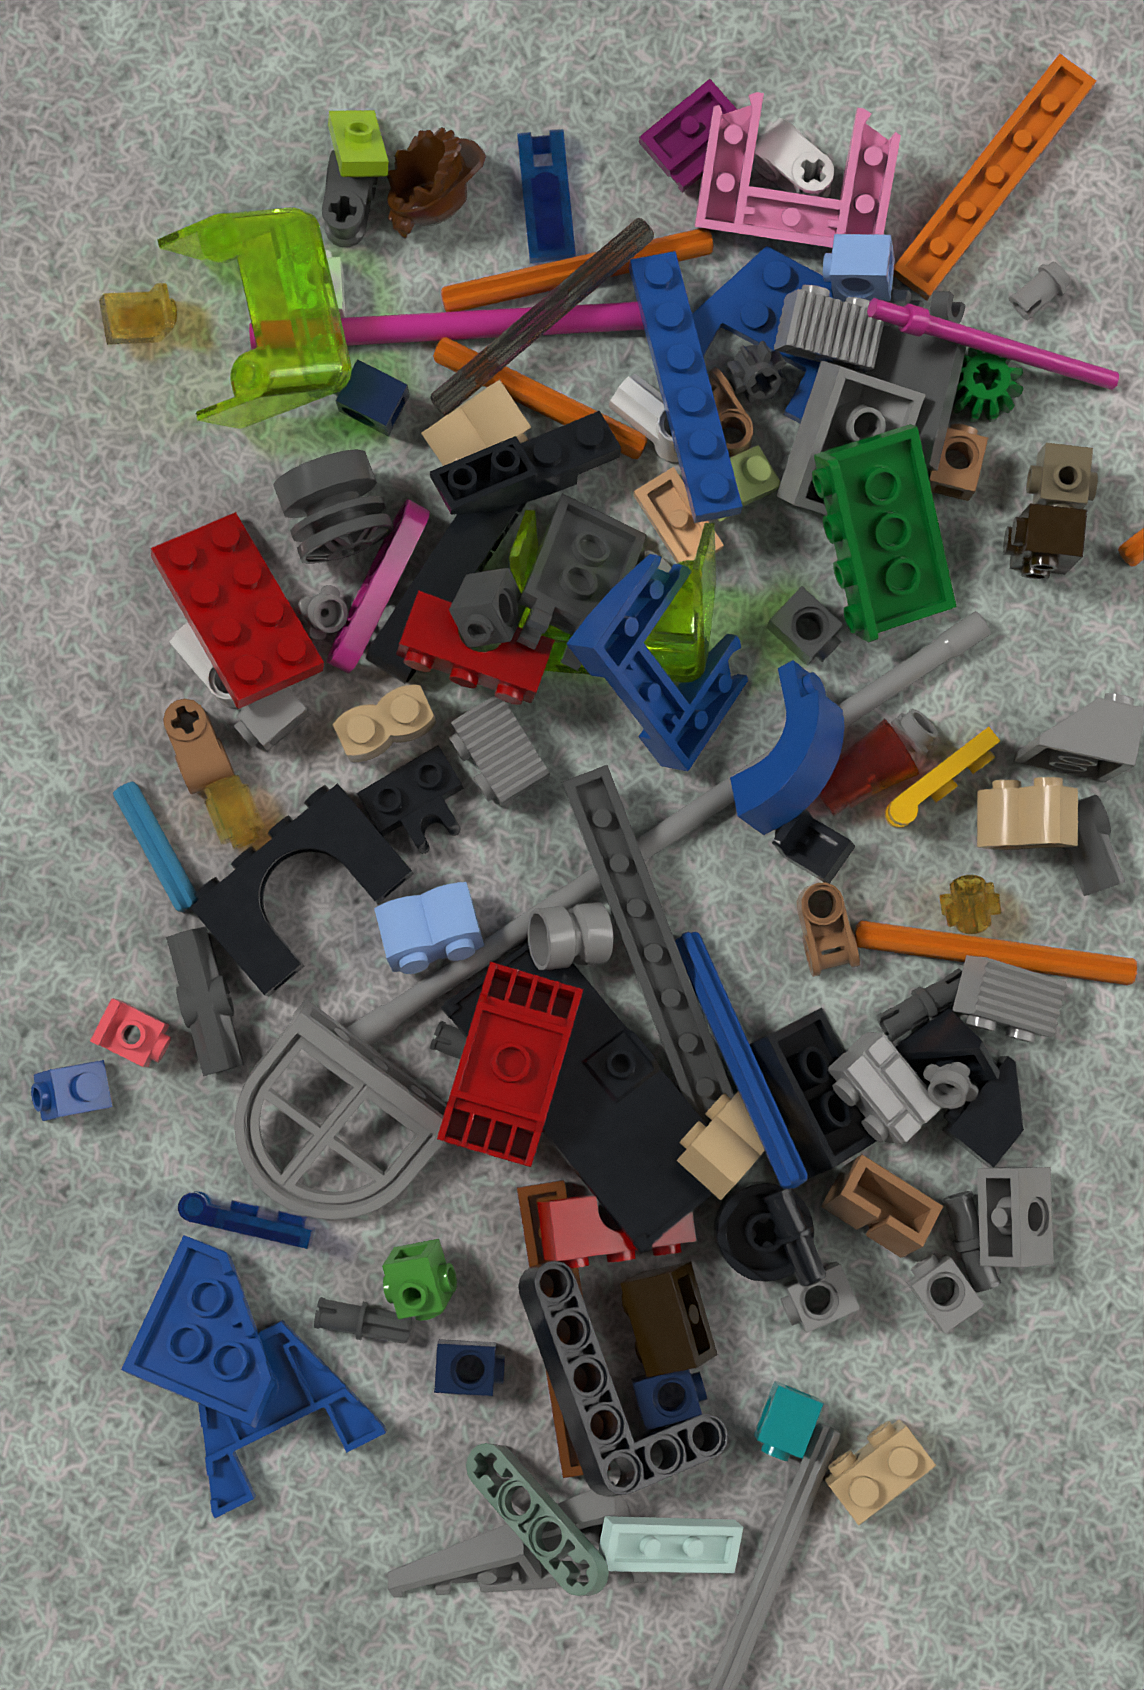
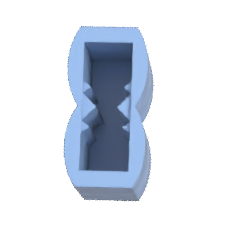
M466 882L446 884L421 895L397 898L374 908L386 958L392 972H402L404 974L419 973L425 970L430 963L438 959L464 960L471 957L476 950L485 946L473 900Z

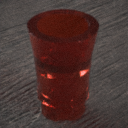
M884 718L863 738L840 754L837 765L827 784L820 792L819 797L832 816H836L848 806L852 809L875 794L897 783L920 775L907 748L893 727Z

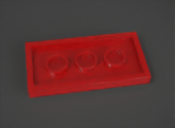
M236 512L151 548L153 562L237 709L323 671L324 661Z

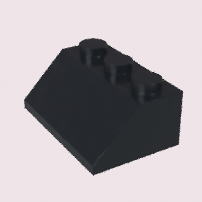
M822 1007L750 1043L759 1067L808 1173V1179L838 1166L877 1142L862 1125V1121L866 1117L856 1105L850 1106L846 1104L833 1089V1084L837 1081L828 1071V1067L844 1051Z

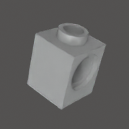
M931 1254L911 1268L914 1277L906 1283L937 1328L943 1333H948L985 1306L951 1257L943 1255L938 1259L935 1254ZM940 1277H949L954 1286L951 1298L943 1303L934 1302L930 1293L932 1283Z
M838 1262L824 1266L826 1277L816 1284L802 1287L797 1279L783 1284L788 1296L780 1300L792 1326L800 1322L802 1329L808 1333L860 1310L843 1268ZM818 1285L826 1287L829 1292L828 1305L818 1312L809 1311L804 1302L807 1291Z

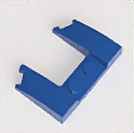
M649 554L608 592L589 613L566 644L591 676L605 678L643 727V731L638 737L660 766L689 771L748 682V677L743 674L731 676L728 660L735 651L741 648V643L737 635L726 634L676 687L646 647L644 641L691 574V570L687 566L674 564L669 573L658 569L662 556Z

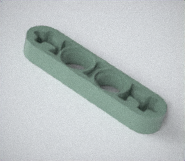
M484 1443L473 1448L466 1462L467 1475L471 1482L566 1592L575 1596H591L603 1590L609 1575L605 1559L508 1448L498 1444ZM487 1457L497 1458L493 1464L494 1469L501 1477H509L511 1479L504 1483L497 1475L485 1474L489 1467L485 1459ZM519 1487H524L529 1492L531 1498L530 1507L523 1515H519L514 1511L511 1502L512 1495ZM551 1522L559 1526L562 1534L561 1543L554 1551L548 1550L542 1540L543 1530ZM569 1555L578 1564H589L590 1567L586 1571V1575L590 1579L589 1582H578L577 1578L581 1573L579 1568L572 1561L560 1562V1560Z

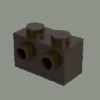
M1030 503L1019 517L1014 518L1013 526H1007L1005 531L1003 554L1011 555L1009 569L1022 570L1021 576L1029 579L1050 578V573L1065 575L1083 557L1087 510Z
M691 1261L643 1271L620 1283L622 1306L625 1313L630 1317L636 1338V1355L640 1362L643 1363L646 1377L698 1368L718 1355Z

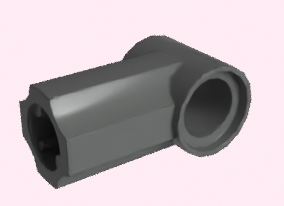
M1097 795L1078 800V846L1062 847V849L1068 851L1084 896L1125 882L1108 837L1111 833L1109 818L1101 799Z

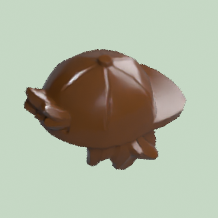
M441 127L435 133L431 130H420L418 136H414L407 150H397L394 155L395 169L388 170L387 176L391 187L387 197L388 205L391 209L388 220L392 222L393 229L398 231L402 238H407V234L411 233L414 225L434 226L451 218L467 200V182L483 167L486 159L484 150L475 141L454 137L453 130L446 132L445 128Z

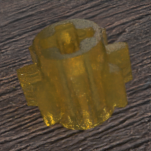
M963 875L954 879L949 884L951 894L940 895L942 915L946 916L947 926H955L958 931L965 934H977L985 931L992 925L991 915L1001 914L1000 896L994 891V883H986L982 877L977 875Z

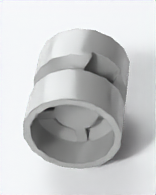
M601 902L576 904L573 908H568V911L562 906L537 908L530 913L527 928L528 945L532 960L539 970L568 968L572 962L576 965L603 964L610 959L613 950V929L607 909Z

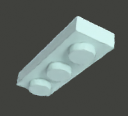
M605 1516L598 1552L605 1559L608 1571L735 1573L744 1527L734 1519Z

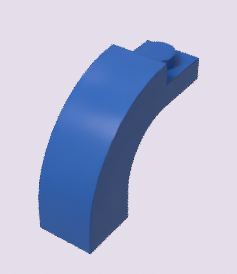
M794 660L778 668L786 706L785 727L778 743L760 762L730 777L737 817L762 835L790 822L817 798L837 765L843 745V709L826 696L825 687L818 675L814 672L809 673Z

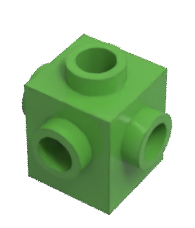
M439 1239L394 1247L382 1265L385 1274L383 1278L384 1294L390 1304H394L398 1319L415 1316L416 1320L423 1321L437 1317L444 1311L457 1288L454 1267L451 1263H446Z

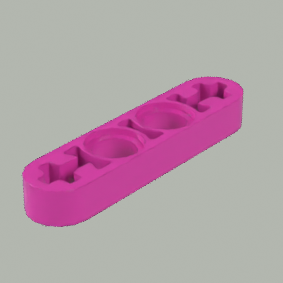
M409 499L400 507L392 522L394 530L389 536L384 538L348 611L347 621L339 630L329 650L326 662L349 674L359 662L425 528L430 515L428 509Z

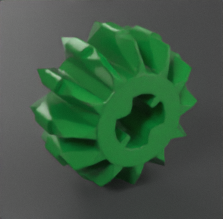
M969 347L968 355H964L955 398L959 397L960 399L955 404L953 411L959 414L966 406L971 408L969 415L971 423L977 422L982 410H984V414L989 422L997 420L999 410L1010 413L1015 407L1012 398L1020 397L1024 389L1023 386L1015 382L1023 374L1022 367H1008L1010 359L1000 358L997 355L987 352L983 353V351ZM978 374H981L984 381L991 380L993 382L989 390H986L983 383L975 384L974 381Z

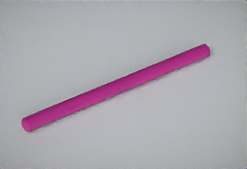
M637 302L252 322L249 324L252 351L440 341L442 338L464 340L644 330Z

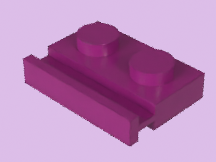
M711 79L707 80L639 137V144L664 173L675 181L682 193L702 177L713 107L720 105L722 114L737 110Z

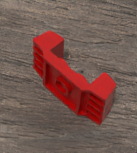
M490 961L437 1140L527 1167L532 1166L583 989Z

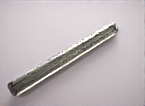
M636 218L436 389L430 396L435 408L446 416L459 407L647 246L654 238V232L650 225L642 218Z

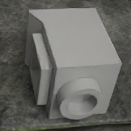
M287 687L240 708L242 711L237 714L240 721L234 727L251 747L260 742L269 751L311 714L290 688Z

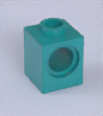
M774 1381L754 1432L756 1440L763 1443L761 1451L787 1462L790 1454L803 1459L824 1403L815 1396Z

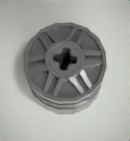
M358 449L345 450L321 456L289 470L274 482L273 486L285 517H306L295 524L290 530L293 540L302 542L297 547L302 563H322L355 555L386 538L394 530L390 516L382 514V511L386 508L383 497H362L377 484L365 451Z

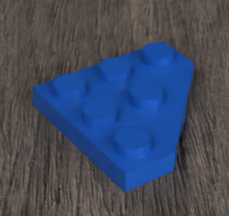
M183 1235L121 1370L256 1428L276 1380L234 1263L227 1252Z

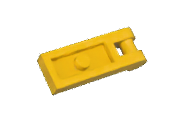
M988 726L891 801L884 812L887 823L895 828L907 826L917 817L918 805L930 796L937 803L958 787L953 778L961 771L968 768L974 774L993 760L995 756L990 749L1000 742V739Z

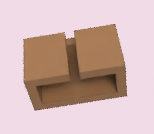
M863 1154L841 1168L821 1206L856 1230L867 1225L869 1229L865 1235L900 1258L924 1246L943 1208L941 1204Z

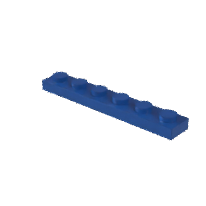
M676 251L630 259L629 272L694 523L740 515L743 506Z

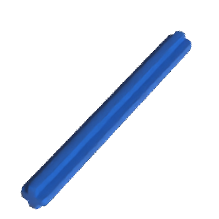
M685 932L675 942L694 992L780 1186L783 1189L796 1188L807 1181L808 1173L701 935L698 932Z

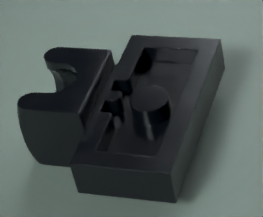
M439 745L357 793L382 836L404 825L421 854H426L430 850L429 843L425 837V831L431 824L439 823L443 825L452 836L458 835L461 831L458 822L444 800L461 791L464 787Z

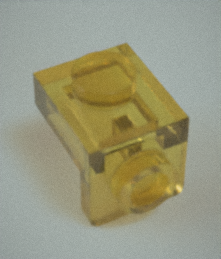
M156 283L149 292L104 293L99 299L107 345L161 342L172 331L177 321L176 303L173 298H169L166 283Z

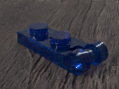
M549 130V135L531 136V132L517 133L529 262H550L576 257L564 130ZM551 154L552 165L534 167L533 155Z
M202 1191L188 1193L178 1203L180 1216L189 1222L305 1249L312 1246L316 1227L305 1225L307 1217L300 1214L279 1210L277 1218L259 1215V1205L239 1200H231L230 1208L212 1204L209 1195Z

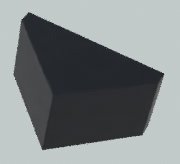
M950 1008L895 1046L925 1085L930 1084V1081L924 1078L923 1073L930 1064L942 1067L954 1062L963 1063L970 1069L968 1076L970 1082L998 1080L1000 1071L983 1041Z

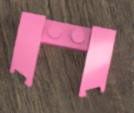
M756 92L748 95L751 105L726 114H722L720 105L713 107L695 227L833 248L834 234L884 235L901 138L900 134L894 132L889 140L866 124L871 113L864 108H856L840 199H831L749 186L764 93Z

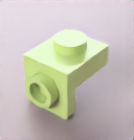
M759 445L730 457L742 506L768 496L779 488L781 481ZM729 517L719 518L718 521H723Z

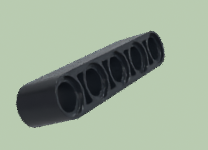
M526 503L488 512L457 514L376 636L365 659L402 683L407 684L417 670L407 666L404 663L405 658L396 654L418 590L453 603L466 574L483 571L494 554L490 550L496 551L519 516L515 512L521 513Z

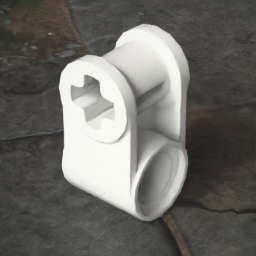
M778 118L756 141L752 166L783 191L801 194L800 191L802 190L805 195L828 198L834 176L832 161L809 142L793 124L783 118ZM815 175L820 178V181L815 179L809 183L804 181V176L808 179H812Z

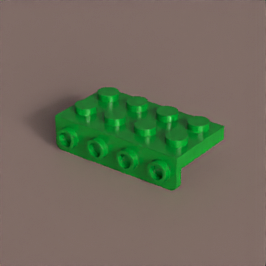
M909 424L814 454L817 469L812 471V480L818 496L824 498L827 515L823 517V527L827 539L835 546L838 561L833 563V570L838 585L841 589H845L848 606L844 607L843 612L850 632L852 634L855 633L856 636L869 643L878 640V633L956 608L918 427Z

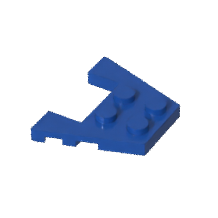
M766 246L692 313L703 358L720 328H724L754 345H759L761 341H765L771 352L776 351L774 350V344L786 295L797 289H802L803 285H815L828 289L830 291L829 297L834 299L831 282H824L821 274ZM780 352L785 362L805 372L783 414L800 424L821 363Z
M284 1320L258 1332L276 1383L256 1428L198 1404L204 1435L207 1476H209L211 1492V1512L214 1518L256 1497L235 1451L322 1407L326 1409L346 1453L387 1432L385 1425Z

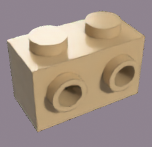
M900 1419L893 1424L887 1421L878 1426L867 1436L868 1444L855 1454L850 1450L839 1456L829 1465L830 1473L823 1477L858 1526L936 1466L909 1428Z

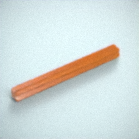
M442 338L435 348L433 357L436 363L485 387H489L500 379L514 401L563 425L597 412L449 338ZM602 414L621 446V453L632 459H639L647 445L648 438L639 431Z

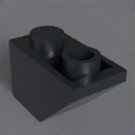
M1000 1056L997 1061L993 1060L1000 1071L998 1080L975 1081L978 1084L976 1099L965 1101L958 1108L947 1109L943 1115L949 1122L942 1131L986 1167L994 1168L1024 1130L1016 1062L1009 1056Z

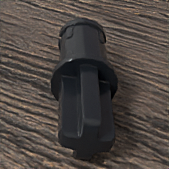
M792 1188L782 1189L763 1197L764 1203L766 1202L780 1236V1239L776 1240L778 1246H784L798 1283L802 1287L810 1286L822 1281L826 1277V1271L810 1233L814 1232L812 1226L807 1227L794 1196V1190Z

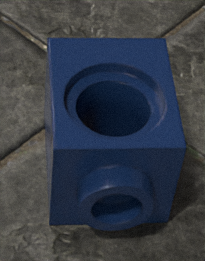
M358 359L351 371L343 370L333 391V394L337 396L335 401L339 412L388 437L410 397L406 383Z
M439 1339L437 1343L434 1393L493 1396L494 1384H504L505 1355L496 1354V1342ZM465 1355L479 1357L485 1368L482 1376L475 1380H467L461 1377L457 1371V1362Z
M689 1369L653 1377H646L645 1374L631 1378L646 1431L702 1415L699 1402L708 1400L700 1371L691 1374ZM669 1382L680 1384L685 1391L682 1402L675 1407H665L657 1399L659 1389Z

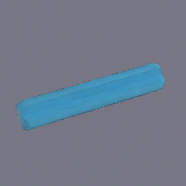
M133 781L123 784L113 792L116 802L175 910L178 912L189 910L198 901L194 896L196 891L139 786Z

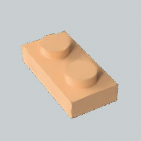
M674 467L634 491L633 496L677 564L691 569L723 549L724 545L709 521L694 523L684 482Z

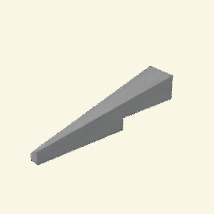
M589 1490L557 1503L597 1550L599 1549L605 1516L631 1517L629 1507L622 1495L603 1496ZM551 1522L544 1528L542 1540L548 1550L554 1551L561 1543L562 1534L559 1526ZM508 1524L388 1572V1590L394 1598L402 1597L403 1591L426 1585H434L436 1595L450 1594L452 1583L479 1582L481 1592L555 1588L557 1582ZM569 1555L560 1560V1562L572 1561L579 1568L580 1576H586V1571L590 1567L589 1564L574 1562ZM609 1571V1574L632 1573L634 1583L648 1581L647 1572Z

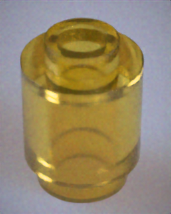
M239 775L223 778L204 788L207 797L204 804L221 844L231 843L233 849H238L260 839L257 832L263 829L265 825L248 784H242Z

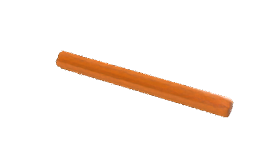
M699 228L444 286L441 289V297L446 312L464 311L630 273V259L676 251L678 262L710 255L714 248L713 239L709 229Z
M860 921L855 928L854 936L858 948L965 962L966 955L987 957L1032 972L1123 985L1134 983L1137 975V961L1133 958L869 921Z

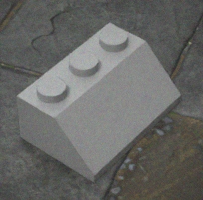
M822 360L776 496L793 505L827 515L824 498L818 496L812 480V471L817 469L814 454L909 424L915 425L926 394Z
M1106 693L1104 699L1097 698L1015 753L1013 762L1107 782L1136 765L1144 726V708L1134 706V699L1132 697Z

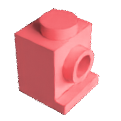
M112 998L90 1042L102 1046L142 1067H149L152 1060L157 1063L160 1062L170 1044L171 1037L165 1034L170 1024L119 999ZM132 1025L138 1027L141 1033L139 1041L135 1044H129L124 1037L125 1030Z

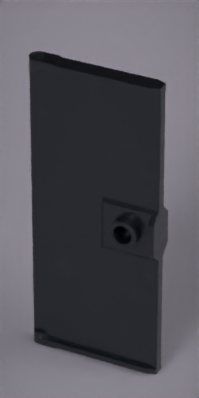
M527 942L499 964L583 989L542 1132L592 1194L596 1196L597 1200L631 1240L640 1254L649 1252L652 1245L659 1241L666 1232L714 1195L677 1161L686 1151V1148L679 1142L698 1121L706 1127L708 1125L661 1070L656 1058L632 1030L622 1023L572 962L568 968L539 970L532 960ZM486 974L465 990H461L451 999H447L441 1007L443 1012L454 1022L466 1038Z

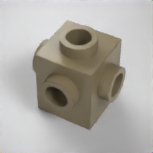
M1045 443L1037 453L1036 465H1030L1028 471L1026 492L1033 494L1032 504L1083 509L1088 504V500L1093 501L1098 483V474L1091 472L1093 448Z

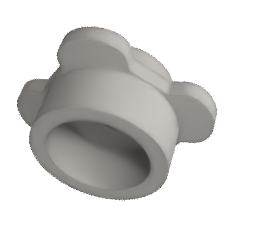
M325 585L319 594L313 597L305 596L298 603V611L305 616L309 625L308 634L312 639L323 640L327 633L340 630L347 621V606L339 597L340 591L335 586ZM323 608L327 610V615L325 617L321 616V610Z
M911 709L907 714L901 713L898 719L895 718L891 722L896 730L894 735L897 741L908 751L913 753L916 751L921 755H925L928 749L931 750L934 747L933 740L938 736V732L932 722L921 712Z
M960 1062L946 1064L942 1067L934 1064L928 1065L924 1070L923 1076L926 1080L930 1081L928 1087L930 1099L938 1106L948 1109L958 1108L965 1101L975 1100L978 1089L970 1082L968 1077L970 1069Z

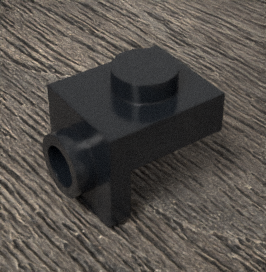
M807 809L790 822L777 828L772 844L783 858L822 882L829 884L855 848L850 839L814 819Z

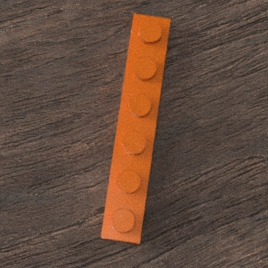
M1059 53L894 265L893 276L928 301L933 291L942 283L1092 90L1096 80Z

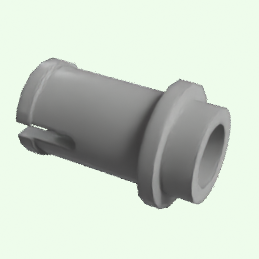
M1051 262L1049 265L1042 264L1038 268L1039 274L1018 292L1009 297L1012 307L1023 319L1029 320L1033 314L1054 296H1063L1066 293V286L1070 284V278L1065 270L1056 262Z

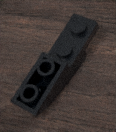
M599 410L522 443L519 442L516 436L430 471V478L451 515L488 512L530 502L577 485L579 474L620 458L621 446Z

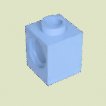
M834 234L832 253H825L823 260L824 282H831L834 299L845 301L847 297H857L869 301L873 298L891 301L895 264L891 235Z

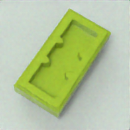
M375 110L329 111L328 127L340 175L343 177L388 176L389 161Z

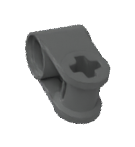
M332 150L327 167L326 189L322 204L325 233L334 245L352 247L357 245L365 235L371 200L374 199L376 187L372 186L377 185L378 177L341 176L335 151ZM343 214L349 215L346 217L345 222H338L342 220Z

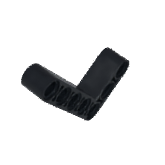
M550 1261L531 1266L523 1272L518 1284L519 1295L582 1472L592 1491L603 1496L631 1494L716 1458L724 1451L728 1441L727 1428L718 1417L710 1414H703L658 1427L632 1437L571 1268L562 1262ZM543 1273L550 1276L553 1281L554 1290L551 1297H547L540 1288V1278ZM560 1320L565 1321L570 1328L571 1334L567 1344L560 1341L557 1336L556 1329ZM577 1366L581 1367L587 1376V1384L583 1391L579 1390L574 1383L573 1376ZM595 1413L601 1417L604 1425L603 1433L599 1438L593 1434L590 1426L591 1418ZM696 1426L700 1427L704 1434V1442L701 1449H698L693 1442L692 1435ZM654 1443H657L662 1450L663 1457L659 1467L653 1464L650 1456ZM612 1460L618 1464L621 1473L616 1485L610 1482L607 1474L608 1466Z

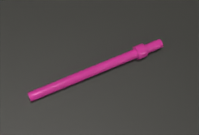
M873 298L868 306V317L897 325L900 332L920 337L923 334H927L1113 390L1119 381V374L1116 371L930 315L928 309L913 304H907L902 307Z

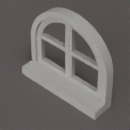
M305 999L294 1012L289 1025L253 1068L242 1088L235 1112V1140L241 1161L250 1177L266 1195L278 1204L296 1213L319 1219L353 1218L375 1211L396 1198L441 1147L444 1141L437 1140V1136L447 1104L309 1000ZM301 1049L352 1086L321 1125L271 1088ZM366 1098L416 1134L385 1172L336 1137V1134ZM264 1099L313 1134L283 1171L279 1169L269 1156L262 1139L260 1116ZM327 1145L374 1179L372 1182L359 1188L337 1192L316 1190L298 1183V1180Z

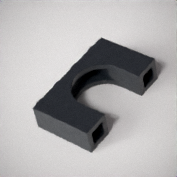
M338 783L331 789L326 785L317 789L305 800L304 804L308 808L294 820L289 815L283 818L267 833L271 840L259 850H256L253 846L246 849L231 863L235 869L221 882L217 877L212 878L194 894L198 901L190 908L264 996L269 997L305 967L271 926L265 913V887L270 875L278 865L286 859L301 853L316 852L329 855L341 862L377 904L414 874Z

